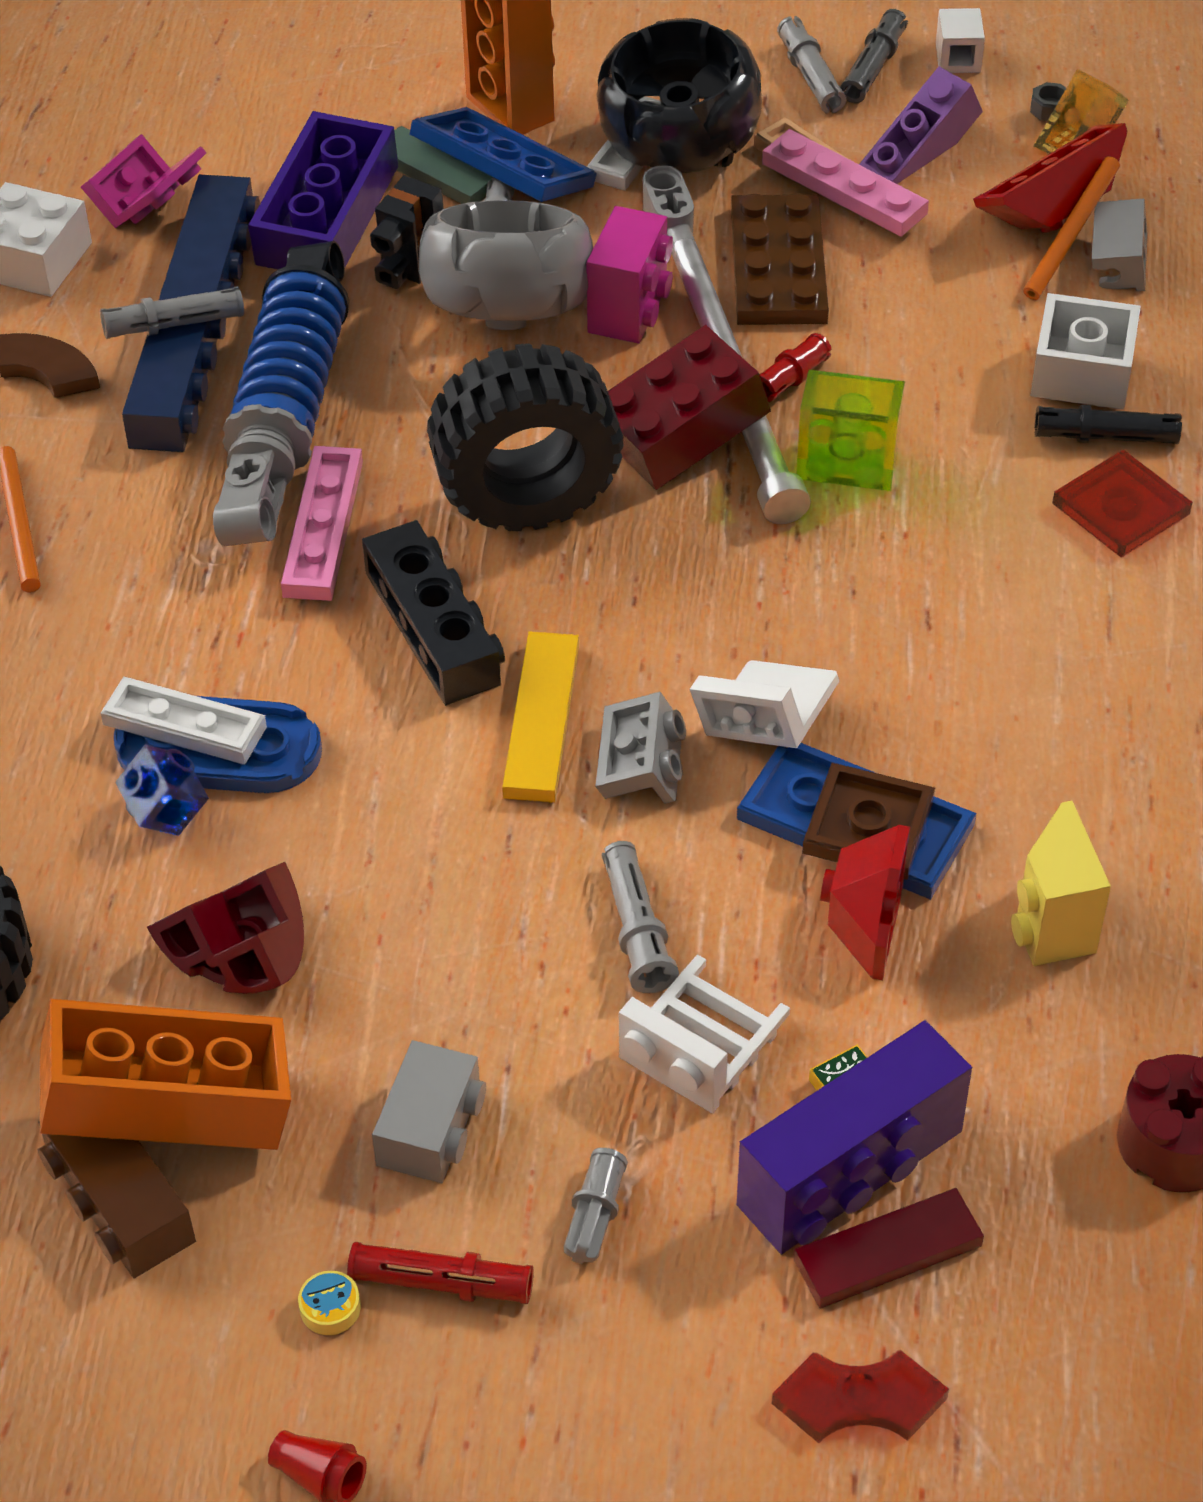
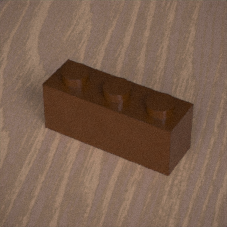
M42 1134L45 1145L38 1148V1153L44 1166L54 1180L64 1176L71 1187L66 1190V1194L72 1207L83 1222L92 1217L100 1229L95 1232V1237L111 1264L121 1260L134 1279L196 1242L189 1210L139 1140Z

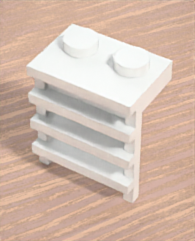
M697 954L652 1007L631 997L619 1011V1058L713 1114L719 1107V1100L728 1089L733 1090L738 1084L739 1075L748 1065L752 1067L757 1061L758 1052L767 1042L771 1044L775 1039L777 1029L790 1015V1007L780 1003L772 1014L766 1017L697 977L706 967V959ZM685 993L754 1034L753 1037L747 1040L678 998ZM728 1053L735 1057L730 1064L727 1063Z

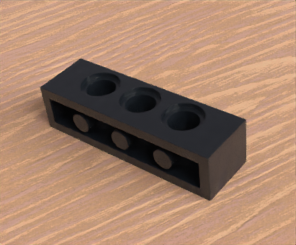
M417 520L363 538L366 575L444 705L452 704L500 686V664L505 662L502 644L496 634L489 635L485 630L483 617L477 603L474 600L468 602L465 598L457 571L454 568L447 569L445 566L442 551L434 536L427 537Z

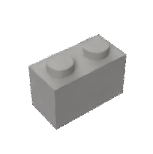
M414 1040L411 1041L372 1133L376 1166L443 1183L450 1163L458 1164L463 1156L467 1142V1130L464 1128L470 1115L477 1116L480 1113L485 1099L486 1082L479 1079L477 1056Z

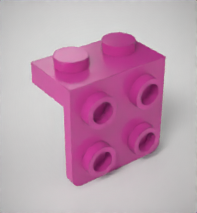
M140 134L85 182L81 189L115 228L129 218L136 224L153 209L156 210L175 194L174 190L180 184L181 186L184 185L202 169L197 162L206 154V151L200 146L170 168L145 137Z

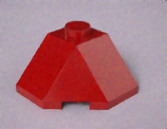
M897 825L842 848L836 870H825L820 901L829 903L828 926L872 979L882 981L903 890L910 827L904 825Z

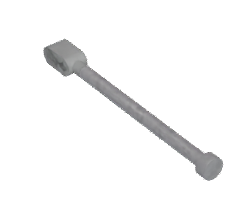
M670 166L652 167L643 176V211L667 216V235L673 237L671 254L700 327L706 324L742 357L693 236L694 203L684 178L676 168ZM765 415L743 430L742 433L762 482L757 491V498L764 516L774 524H787L801 518L808 511L811 500L802 478L788 471Z

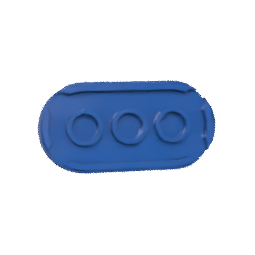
M197 696L265 715L267 728L245 765L116 728L114 731V746L121 767L133 778L154 785L275 793L288 790L305 781L316 770L322 756L321 736L316 723L314 722L313 724L307 718L306 712L297 706L281 702Z

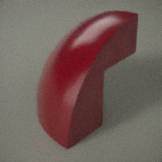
M286 862L268 868L220 893L188 905L147 926L148 931L160 950L182 972L190 977L200 975L224 985L223 991L229 993H259L285 984L298 969L304 947V923L300 900Z

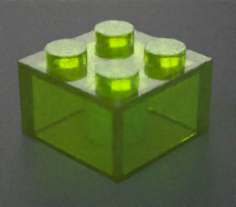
M808 370L800 408L796 474L802 480L891 491L898 455L905 381Z

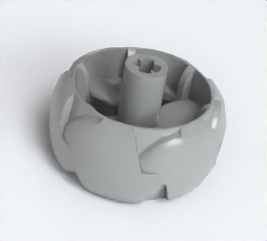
M509 200L458 204L433 214L425 223L419 246V274L426 295L435 306L456 315L486 320V326L492 329L516 330L524 328L527 320L563 314L578 307L585 300L588 289L586 262L593 250V242L589 228L579 215L558 206Z

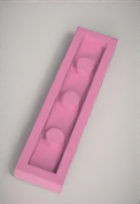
M788 129L763 150V165L900 237L928 214L929 200L791 129Z
M314 446L281 581L283 598L332 601L363 465L362 449Z

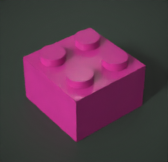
M620 206L614 207L586 262L588 278V333L640 344L647 327H654L658 317L659 302L661 298H668L673 280L672 272L667 271V263L673 248V237L667 235V216Z

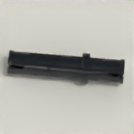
M1080 405L1079 409L1037 406L1034 428L1037 429H1035L1034 433L1035 437L1076 438L1079 443H1088L1089 439H1112L1179 444L1182 432V416L1178 413L1156 414L1092 410L1091 405Z

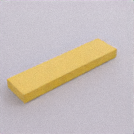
M528 632L502 785L503 799L554 803L556 801L579 650V635Z

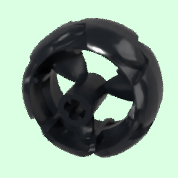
M675 18L661 20L637 32L627 34L606 55L597 80L598 90L596 95L603 131L612 147L622 157L639 166H670L676 168L681 173H691L707 169L731 152L736 154L747 144L756 130L762 109L760 71L748 45L731 30L723 31L699 19ZM645 96H660L661 106H655L639 100Z

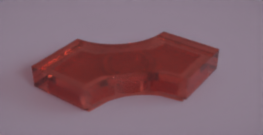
M902 1350L896 1351L881 1362L865 1366L838 1364L817 1352H813L772 1393L771 1404L818 1443L837 1430L857 1425L885 1428L908 1441L947 1400L949 1388Z

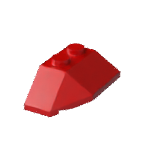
M1120 123L1092 127L1082 135L987 192L973 199L975 206L1019 229L1040 228L1041 233H1047L1061 228L1065 223V218L1069 217L1104 158L1110 156L1118 161L1120 160L1128 132L1126 124ZM1115 176L1113 177L1109 186L1105 190L1104 194L1111 191Z

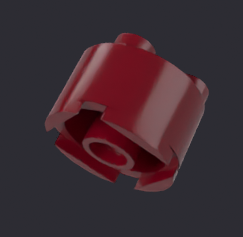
M1173 1054L1145 1060L1137 1066L1127 1089L1117 1131L1119 1151L1125 1163L1135 1173L1138 1168L1145 1175L1154 1179L1152 1185L1171 1192L1203 1190V1057Z

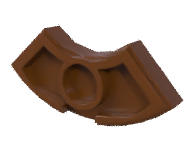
M0 334L1 377L21 376L34 379L46 385L55 398L100 388L98 375L93 364L81 351L59 339L39 334Z

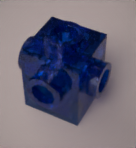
M145 744L115 782L126 802L128 813L135 819L139 827L177 836L182 833L209 799L194 772L193 762L184 753L176 749L164 750Z

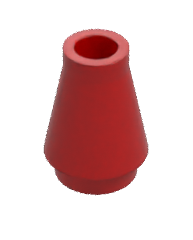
M283 1430L274 1438L268 1452V1464L271 1467L282 1471L321 1502H351L358 1494L365 1479L366 1459L362 1455L357 1454L353 1444L296 1435L290 1431Z

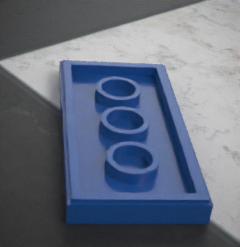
M468 107L412 120L410 135L541 202L594 187L597 175L594 170Z
M800 743L798 748L778 746L737 807V820L803 847V841L831 763L865 771L870 770L803 743ZM934 796L908 880L904 879L903 889L931 900L975 826L977 813Z

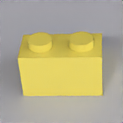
M1073 801L1060 804L1027 855L1024 877L1017 882L1019 905L1017 913L1012 914L1011 917L1012 932L1017 945L1026 947L1033 966L1096 954L1111 885Z

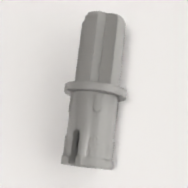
M597 1148L593 1150L582 1189L577 1191L572 1198V1206L575 1212L564 1243V1253L572 1257V1261L579 1264L583 1262L593 1263L598 1258L608 1223L617 1216L619 1211V1205L615 1200L628 1160L623 1154L614 1149Z

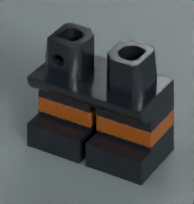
M403 175L375 208L377 227L370 234L371 246L376 252L381 254V261L374 268L377 282L394 289H398L406 279L418 284L421 283L419 274L420 239L425 223L433 214L444 209L441 188Z

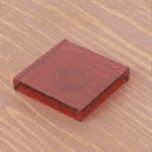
M1124 449L1054 491L1052 504L1120 557L1125 556L1190 515L1193 503Z

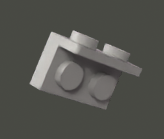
M661 692L604 707L595 787L605 799L653 787L665 804L676 801L677 783L682 778V764L680 761L681 740H684L686 737V726L681 713L676 709H672Z

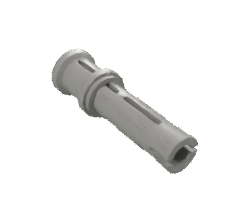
M628 841L611 843L604 849L605 853H602V859L609 875L616 906L623 925L618 941L622 952L629 956L631 963L628 977L632 988L637 992L656 993L667 989L679 975L676 961L668 956L665 946L668 940V933L665 924L655 918L635 846Z

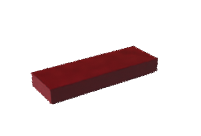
M953 1188L798 1247L794 1250V1261L819 1309L979 1248L983 1244L984 1234L958 1189Z

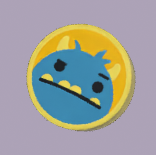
M319 1272L307 1279L299 1291L298 1304L302 1321L311 1331L317 1334H340L348 1330L359 1317L361 1303L358 1287L352 1278L342 1272Z

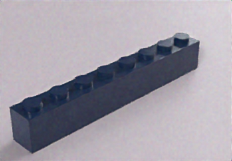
M198 175L159 300L231 289L234 287L235 280H241L243 274V252L249 251L251 248L248 225L260 205L259 196H253L250 177ZM226 318L159 329L158 334L147 335L122 412L129 449L185 451L189 434H195L198 428L199 415L197 407L199 401L204 402L207 397L208 370H214L216 367L217 339H224Z

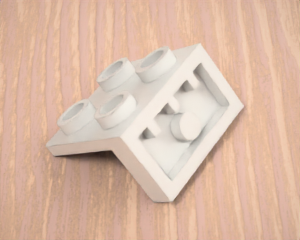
M751 660L746 663L736 680L699 675L691 686L690 692L706 736L798 748L838 685L839 677L834 670Z

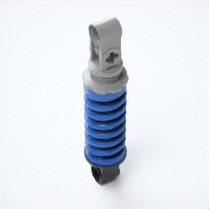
M336 241L289 248L286 267L272 273L265 283L262 293V308L258 314L257 325L254 328L252 342L249 345L247 359L244 362L243 373L239 380L231 413L223 426L225 436L222 442L228 452V468L225 472V480L219 501L215 505L213 512L214 531L222 546L272 541L276 535L277 519L284 501L286 485L291 481L294 470L304 467L311 457L312 451L310 446L314 435L315 422L318 420L324 388L328 382L333 354L337 347V338L340 335L341 326L345 322L349 311V297L345 288L340 283L344 278L345 272L344 258L341 248Z

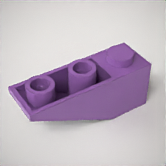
M939 66L859 165L898 184L956 145L983 112L972 84Z

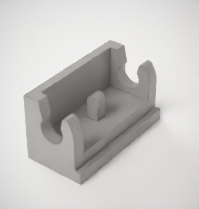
M1145 199L1098 202L1095 207L1092 268L1097 270L1116 269L1120 272L1119 275L1114 277H1101L1099 279V286L1102 288H1136V291H1145L1148 236Z

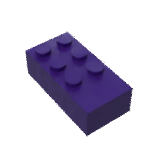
M312 111L248 225L255 265L278 270L286 267L289 248L336 241L341 248L344 266L346 267L375 212V208L380 203L399 167L394 126Z
M926 1020L922 1021L741 1140L739 1145L736 1205L781 1255L798 1243L800 1245L811 1243L820 1236L827 1223L843 1212L851 1214L861 1209L869 1201L874 1191L890 1180L893 1183H897L905 1179L916 1168L921 1159L962 1132L972 1066Z

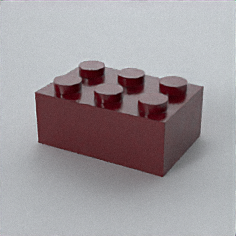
M706 324L608 390L623 434L622 458L655 490H658L771 412L759 372Z

